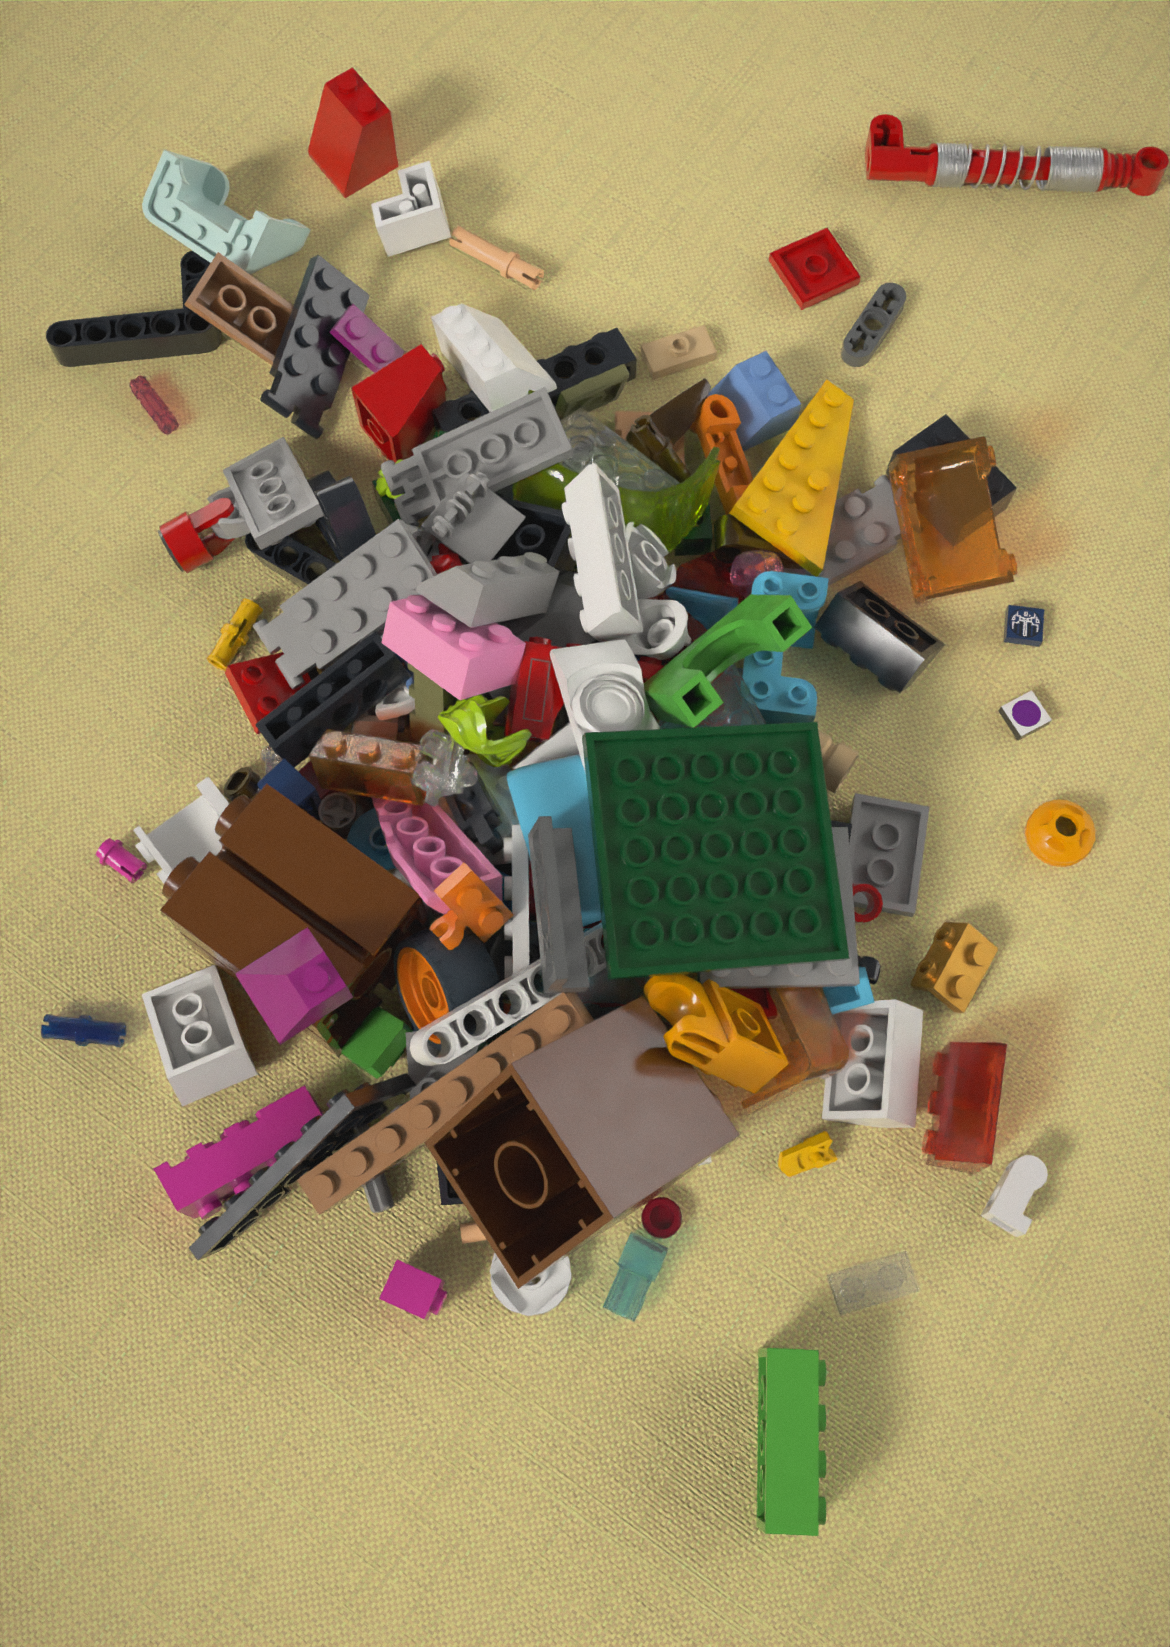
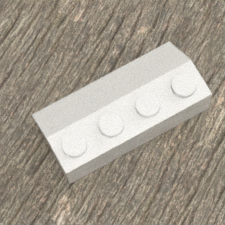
M462 303L457 306H449L441 313L431 317L441 352L489 412L497 410L545 387L548 393L557 389L555 381L500 319Z
M594 463L588 465L564 488L566 502L562 504V511L566 523L571 527L572 538L568 539V547L572 559L576 560L578 573L574 574V584L578 595L582 596L584 609L580 610L581 624L586 633L588 632L599 642L642 632L643 628L619 489Z

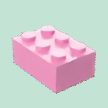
M410 595L405 599L390 602L382 638V644L458 700L516 684L526 645L525 642L513 635L509 628L497 623L470 628L422 595Z

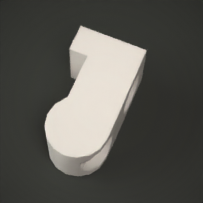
M1024 1155L1010 1162L980 1216L1015 1237L1026 1234L1032 1219L1023 1215V1212L1033 1192L1046 1183L1048 1174L1045 1164L1038 1157L1032 1155Z

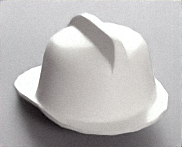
M638 599L643 631L607 640L608 642L625 639L634 655H646L659 660L669 659L678 654L684 646H689L691 643L687 629L688 614L685 607L678 601Z

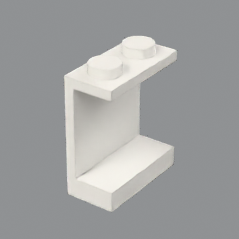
M209 777L196 785L202 796L146 835L140 826L133 830L141 840L135 846L148 863L155 859L162 868L157 873V876L163 884L173 869L184 859L193 856L201 862L209 851L216 856L222 848L218 841L221 837L215 833V826L220 815L229 805V802Z

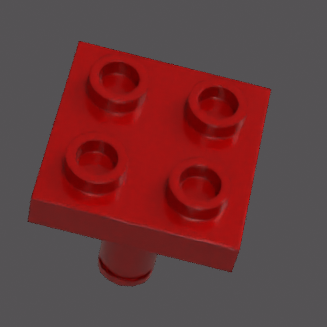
M283 652L227 666L225 675L256 734L261 733L256 727V723L311 681L308 673L302 676L305 683L292 690L275 663L279 657L284 655Z

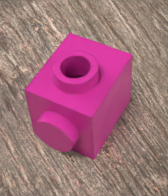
M397 1259L379 1299L428 1321L431 1313L439 1314L448 1292L442 1290L445 1283L442 1279Z

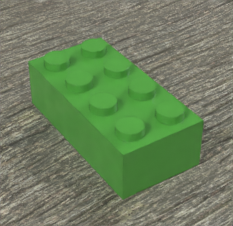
M758 1349L756 1526L765 1534L819 1536V1525H825L826 1500L825 1497H819V1478H825L826 1476L825 1450H819V1432H825L826 1408L825 1405L819 1404V1386L825 1387L826 1363L825 1360L819 1359V1350Z

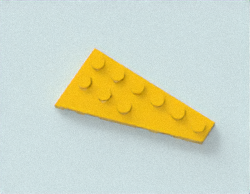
M827 379L729 512V514L815 577L823 571L854 403L852 397Z

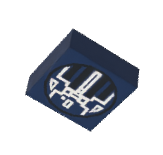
M1008 605L1005 610L1003 642L1039 647L1043 642L1044 609Z

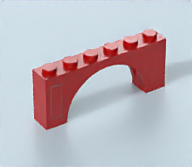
M529 637L528 641H523L526 645L516 684L511 685L504 737L524 729H529L532 734L529 741L544 742L549 740L554 720L564 705L550 658L551 649L562 647L551 646L552 640L547 638ZM567 643L566 647L580 646L581 644ZM643 656L637 661L642 671L643 684L664 667L662 660L654 657ZM724 670L710 683L724 703L694 728L740 725L743 702L741 694L742 679L733 678V672ZM681 725L682 728H692V727H688V726H683V725Z

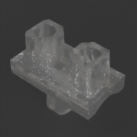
M431 729L423 735L419 750L421 753L434 758L433 764L424 760L417 765L413 774L412 784L426 791L425 803L435 807L439 803V798L454 793L462 794L464 787L475 785L478 780V771L469 764L470 758L463 755L464 748L450 734L447 735Z

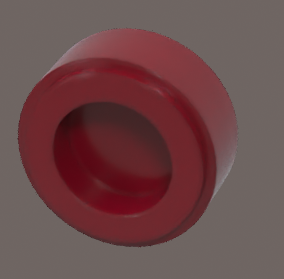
M657 1197L650 1200L645 1205L641 1215V1223L648 1235L656 1239L672 1237L678 1231L682 1222L679 1206L673 1200L666 1197Z

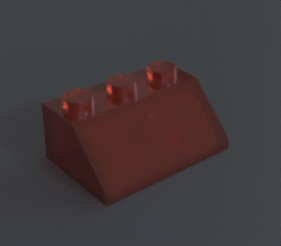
M950 1042L942 1049V1052L936 1053L933 1063V1075L938 1076L936 1091H931L927 1108L928 1114H933L931 1130L926 1129L922 1143V1152L928 1154L926 1165L969 1174H975L992 1165L1007 1044L1000 1042Z

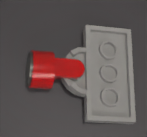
M282 437L223 469L230 487L219 490L209 496L207 500L210 504L194 513L189 514L185 511L160 525L158 534L177 567L182 572L185 571L188 574L213 560L214 556L223 552L236 538L251 533L255 542L262 550L269 545L280 543L286 536L300 528L311 526L324 515L285 438ZM210 527L213 533L204 537L202 531Z

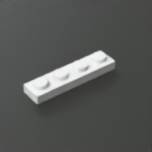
M512 825V837H504V861H512V876H504V901H512V913L514 914L504 924L505 940H513V956H505V979L529 965L528 850L520 825Z

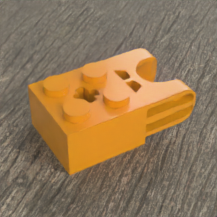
M683 974L653 976L645 984L643 991L653 1010L664 1016L673 1026L663 1036L670 1054L698 1067L706 1075H715L726 1080L733 1087L739 1086L755 1094L789 1064L760 1004L728 988L720 987L710 979L701 984Z

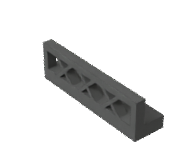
M539 816L528 834L544 994L586 992L589 988L572 828H553L551 816Z

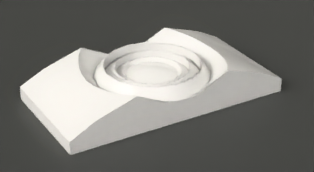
M625 639L551 649L550 658L584 770L585 763L582 745L584 733L660 729V726L650 712L646 700L641 668Z

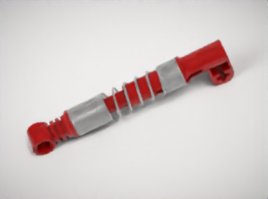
M881 114L871 120L865 147L867 180L924 182L928 187L933 186V188L935 186L961 188L964 183H968L974 189L980 184H987L990 189L1000 184L1009 190L1019 180L1022 189L1027 190L1036 180V184L1041 191L1056 190L1058 192L1063 190L1067 192L1089 191L1094 193L1108 187H1127L1136 195L1149 196L1157 191L1169 163L1167 154L1156 147H1144L1133 154L1124 153L1122 155V153H1116L1114 155V153H1109L1106 148L1049 146L1046 148L1044 155L1041 156V147L1038 146L1035 156H1024L1023 145L1020 146L1019 150H1009L1005 144L1002 149H990L989 144L985 146V149L972 148L971 143L967 148L965 143L949 144L945 142L943 144L942 142L940 144L938 142L931 143L928 147L904 146L902 123L897 117L889 114ZM1022 180H1031L1027 187L1022 182Z

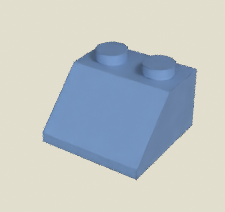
M767 351L735 365L708 394V396L713 394L723 395L733 402L741 421L736 433L743 452L790 430L798 419L801 408L799 399Z

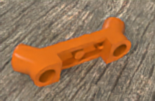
M713 394L705 399L698 417L689 430L698 435L727 515L753 481V476L736 433L737 428L741 424L736 407L727 397Z

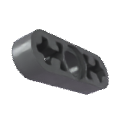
M885 283L877 289L844 339L841 357L846 364L852 367H861L870 361L903 310L906 292L902 286L896 283ZM889 298L895 299V301H891L886 311L882 309L885 300L887 301ZM875 319L883 327L879 330H871L866 327L865 321ZM862 338L865 340L863 349H860L857 353L852 351V349L858 346Z

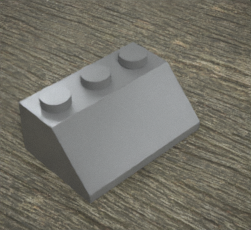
M527 552L522 556H502L498 560L474 561L473 564L455 566L418 583L416 592L472 628L547 612L560 571L547 564V560L543 556Z

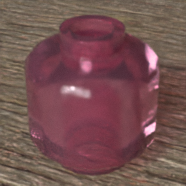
M769 550L744 551L739 554L732 562L730 569V581L733 589L739 595L747 598L751 595L754 579L759 574L768 571L784 573L781 559Z

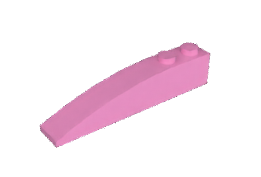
M399 761L364 770L365 779L392 862L429 907L444 915L450 910L434 890L463 862L502 901V875Z

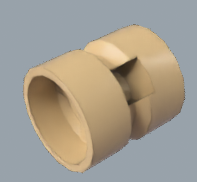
M818 729L826 789L835 794L852 768L859 752L842 742L837 745L832 744V737Z

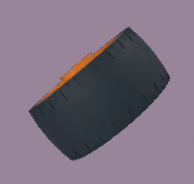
M469 927L465 928L461 943L453 950H449L441 943L439 939L442 936L437 937L429 928L421 930L397 944L393 957L395 982L407 1016L417 1031L499 983L496 968L487 949ZM501 994L499 997V1006L500 1009L503 1011L504 1003L503 996ZM467 1013L463 1021L464 1029L468 1034L473 1035L476 1031L477 1023L475 1018ZM432 1034L427 1043L434 1049L441 1051L442 1044L440 1039Z

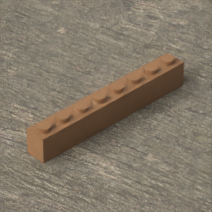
M562 992L297 1179L298 1183L319 1215L336 1207L425 1144L424 1142L511 1063L595 1020L576 992Z

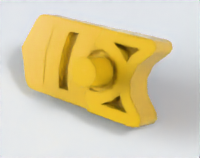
M827 1131L804 1139L803 1143L780 1152L778 1160L780 1170L788 1177H792L812 1168H822L837 1161L838 1158L834 1151L829 1148L833 1141Z

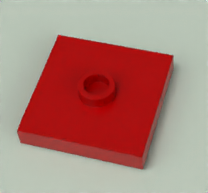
M828 227L769 254V262L801 310L860 283L861 276Z

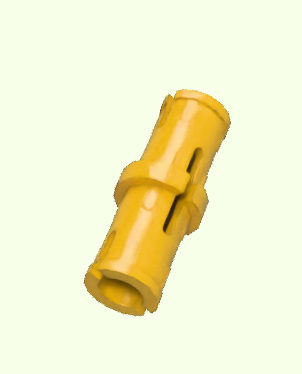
M242 599L229 624L225 623L220 630L222 633L211 654L206 658L210 664L220 670L226 671L227 666L230 665L240 646L246 645L249 640V631L258 616L263 612V609L257 603L249 599Z

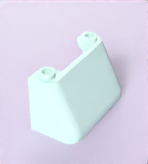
M167 150L163 151L142 203L143 213L152 224L210 263L219 252L249 274H253L301 250L310 233L309 228L290 218L283 220L275 219L257 210L253 215L254 218L247 220L224 205L230 187L227 176L221 170L201 160Z

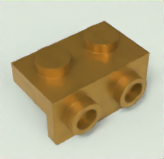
M944 922L936 931L933 938L934 941L924 959L918 964L916 974L910 985L916 990L929 991L953 1012L965 1013L998 948L969 923Z

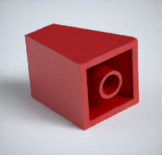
M353 67L324 84L308 148V154L344 198L349 197L399 167L391 111Z
M422 344L351 387L360 427L385 458L394 461V463L400 459L405 460L414 456L412 449L422 445L434 428L432 410L438 408L440 404L446 401L445 392H447V386L442 374L445 371L439 357L435 353L430 355Z

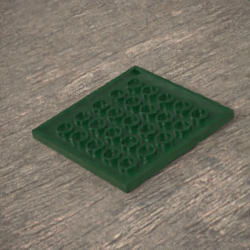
M817 722L584 733L582 745L608 980L835 962L850 959Z

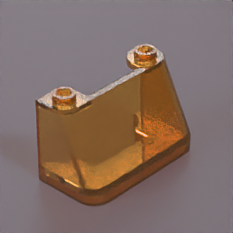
M986 436L897 454L889 465L890 485L911 591L916 605L940 601L1014 582L1013 576L1017 574L1016 559L1013 553L1008 554L1005 548H1000L987 482L990 468L996 465V458L992 445L987 446Z

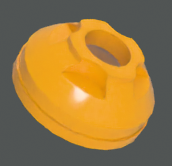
M1051 800L1040 805L1030 815L1025 826V837L1030 850L1038 859L1051 866L1067 867L1079 863L1091 851L1095 841V827L1090 815L1078 804L1068 800ZM1061 817L1072 820L1076 825L1075 835L1064 836L1060 834L1056 829V820Z

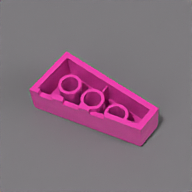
M304 1085L258 1110L255 1114L258 1119L251 1124L249 1120L237 1122L224 1129L220 1135L221 1141L215 1144L209 1142L203 1145L200 1142L186 1150L185 1161L172 1168L166 1161L153 1169L177 1212L194 1219L200 1216L204 1220L223 1208L221 1202L241 1191L245 1192L251 1187L248 1182L249 1179L264 1167H271L277 1161L274 1157L275 1153L289 1142H296L303 1135L300 1129L308 1121L324 1114L311 1092Z

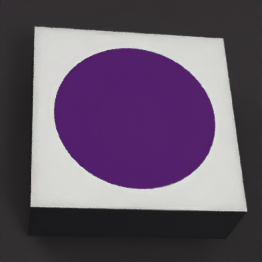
M1032 690L1004 704L998 710L1018 741L1044 728L1052 721Z

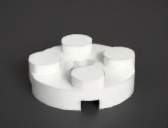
M495 1253L490 1268L491 1287L495 1296L507 1309L525 1316L544 1314L554 1309L564 1299L571 1281V1268L568 1256L540 1274L539 1278L541 1280L534 1285L530 1281L519 1289Z

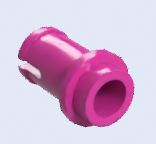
M108 838L100 845L96 852V856L100 858L99 863L103 866L109 865L128 879L130 883H135L144 874L142 870H146L147 864L123 848V843L119 839L114 841Z

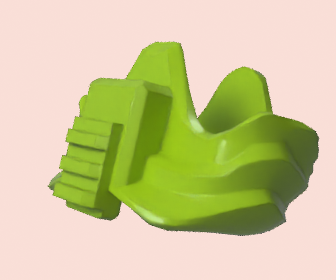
M479 694L467 700H458L454 706L450 705L447 711L443 710L438 715V720L460 746L475 752L485 764L491 767L510 764L513 758L524 749L526 742L532 735L529 729H524L504 737L505 726H493L497 716L510 702L506 697L502 696L488 701L483 695Z

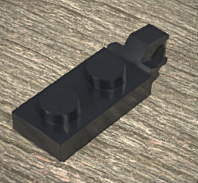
M465 758L436 781L462 832L474 844L479 841L482 847L485 846L492 855H495L504 848V841L496 827L502 824L501 815L474 763Z

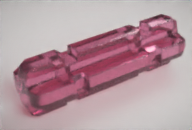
M140 375L136 379L131 380L129 387L132 393L141 401V405L153 421L158 424L157 426L161 432L169 435L172 431H176L179 427L176 417L168 410L167 405L155 389L151 388V384L146 377Z

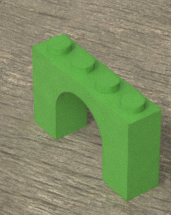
M749 595L644 683L645 696L650 710L658 720L694 728L724 703L710 684L720 673L735 662L755 652H784L807 633L812 626L791 595Z

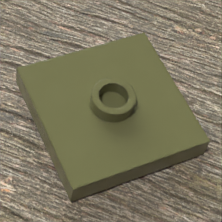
M625 364L595 377L588 378L562 391L555 407L561 424L617 400L630 375Z

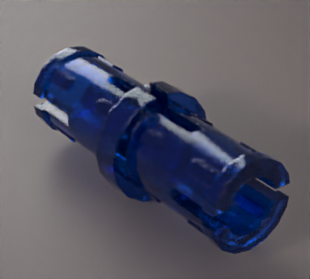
M46 1014L43 1022H47L48 1025L41 1026V1036L43 1039L75 1041L77 1046L85 1047L89 1043L121 1048L125 1040L120 1039V1036L126 1037L127 1030L124 1022L93 1020L89 1015L72 1018Z

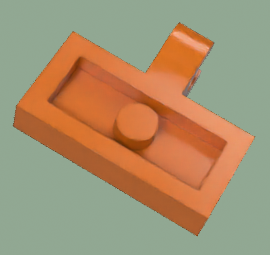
M463 862L434 890L450 910L435 920L429 929L437 937H441L439 939L441 943L449 950H453L461 943L467 926L485 943L514 914Z

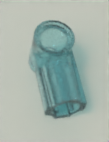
M631 1231L617 1264L619 1266L618 1272L602 1308L635 1322L646 1299L651 1282H655L669 1248Z

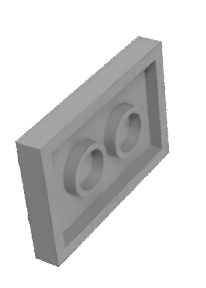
M855 793L849 821L852 824L849 843L852 884L864 883L878 889L883 900L881 912L913 917L916 911L929 806ZM861 892L856 893L853 896L854 907L866 909L868 905L866 896Z

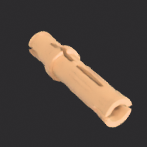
M457 226L453 230L451 235L457 237V240L450 238V246L456 247L499 270L501 276L506 279L514 278L529 286L532 290H536L542 281L536 277L543 278L544 270L520 259V254L514 251L508 253L461 226Z

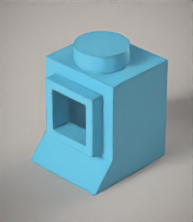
M859 967L860 984L857 986L822 987L831 1014L875 1003L865 967Z

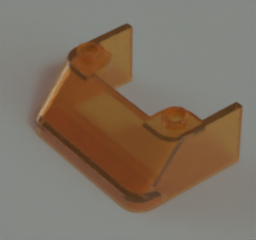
M697 973L683 974L691 979L697 977ZM819 987L767 988L792 1039L791 1042L781 1046L789 1064L774 1076L777 1085L741 1101L743 1109L749 1115L841 1072L847 1066L849 1061L848 1046Z

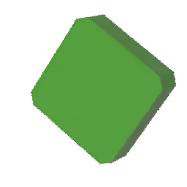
M377 1007L369 1013L344 1044L341 1053L352 1063L377 1079L382 1077L390 1066L393 1067L402 1056L403 1050L406 1047L405 1033L413 1032V1030L400 1019Z

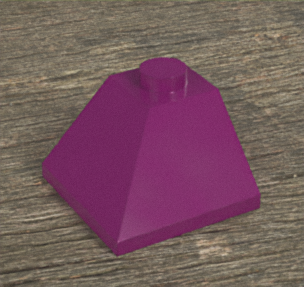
M308 927L235 973L280 1045L353 998L346 984Z

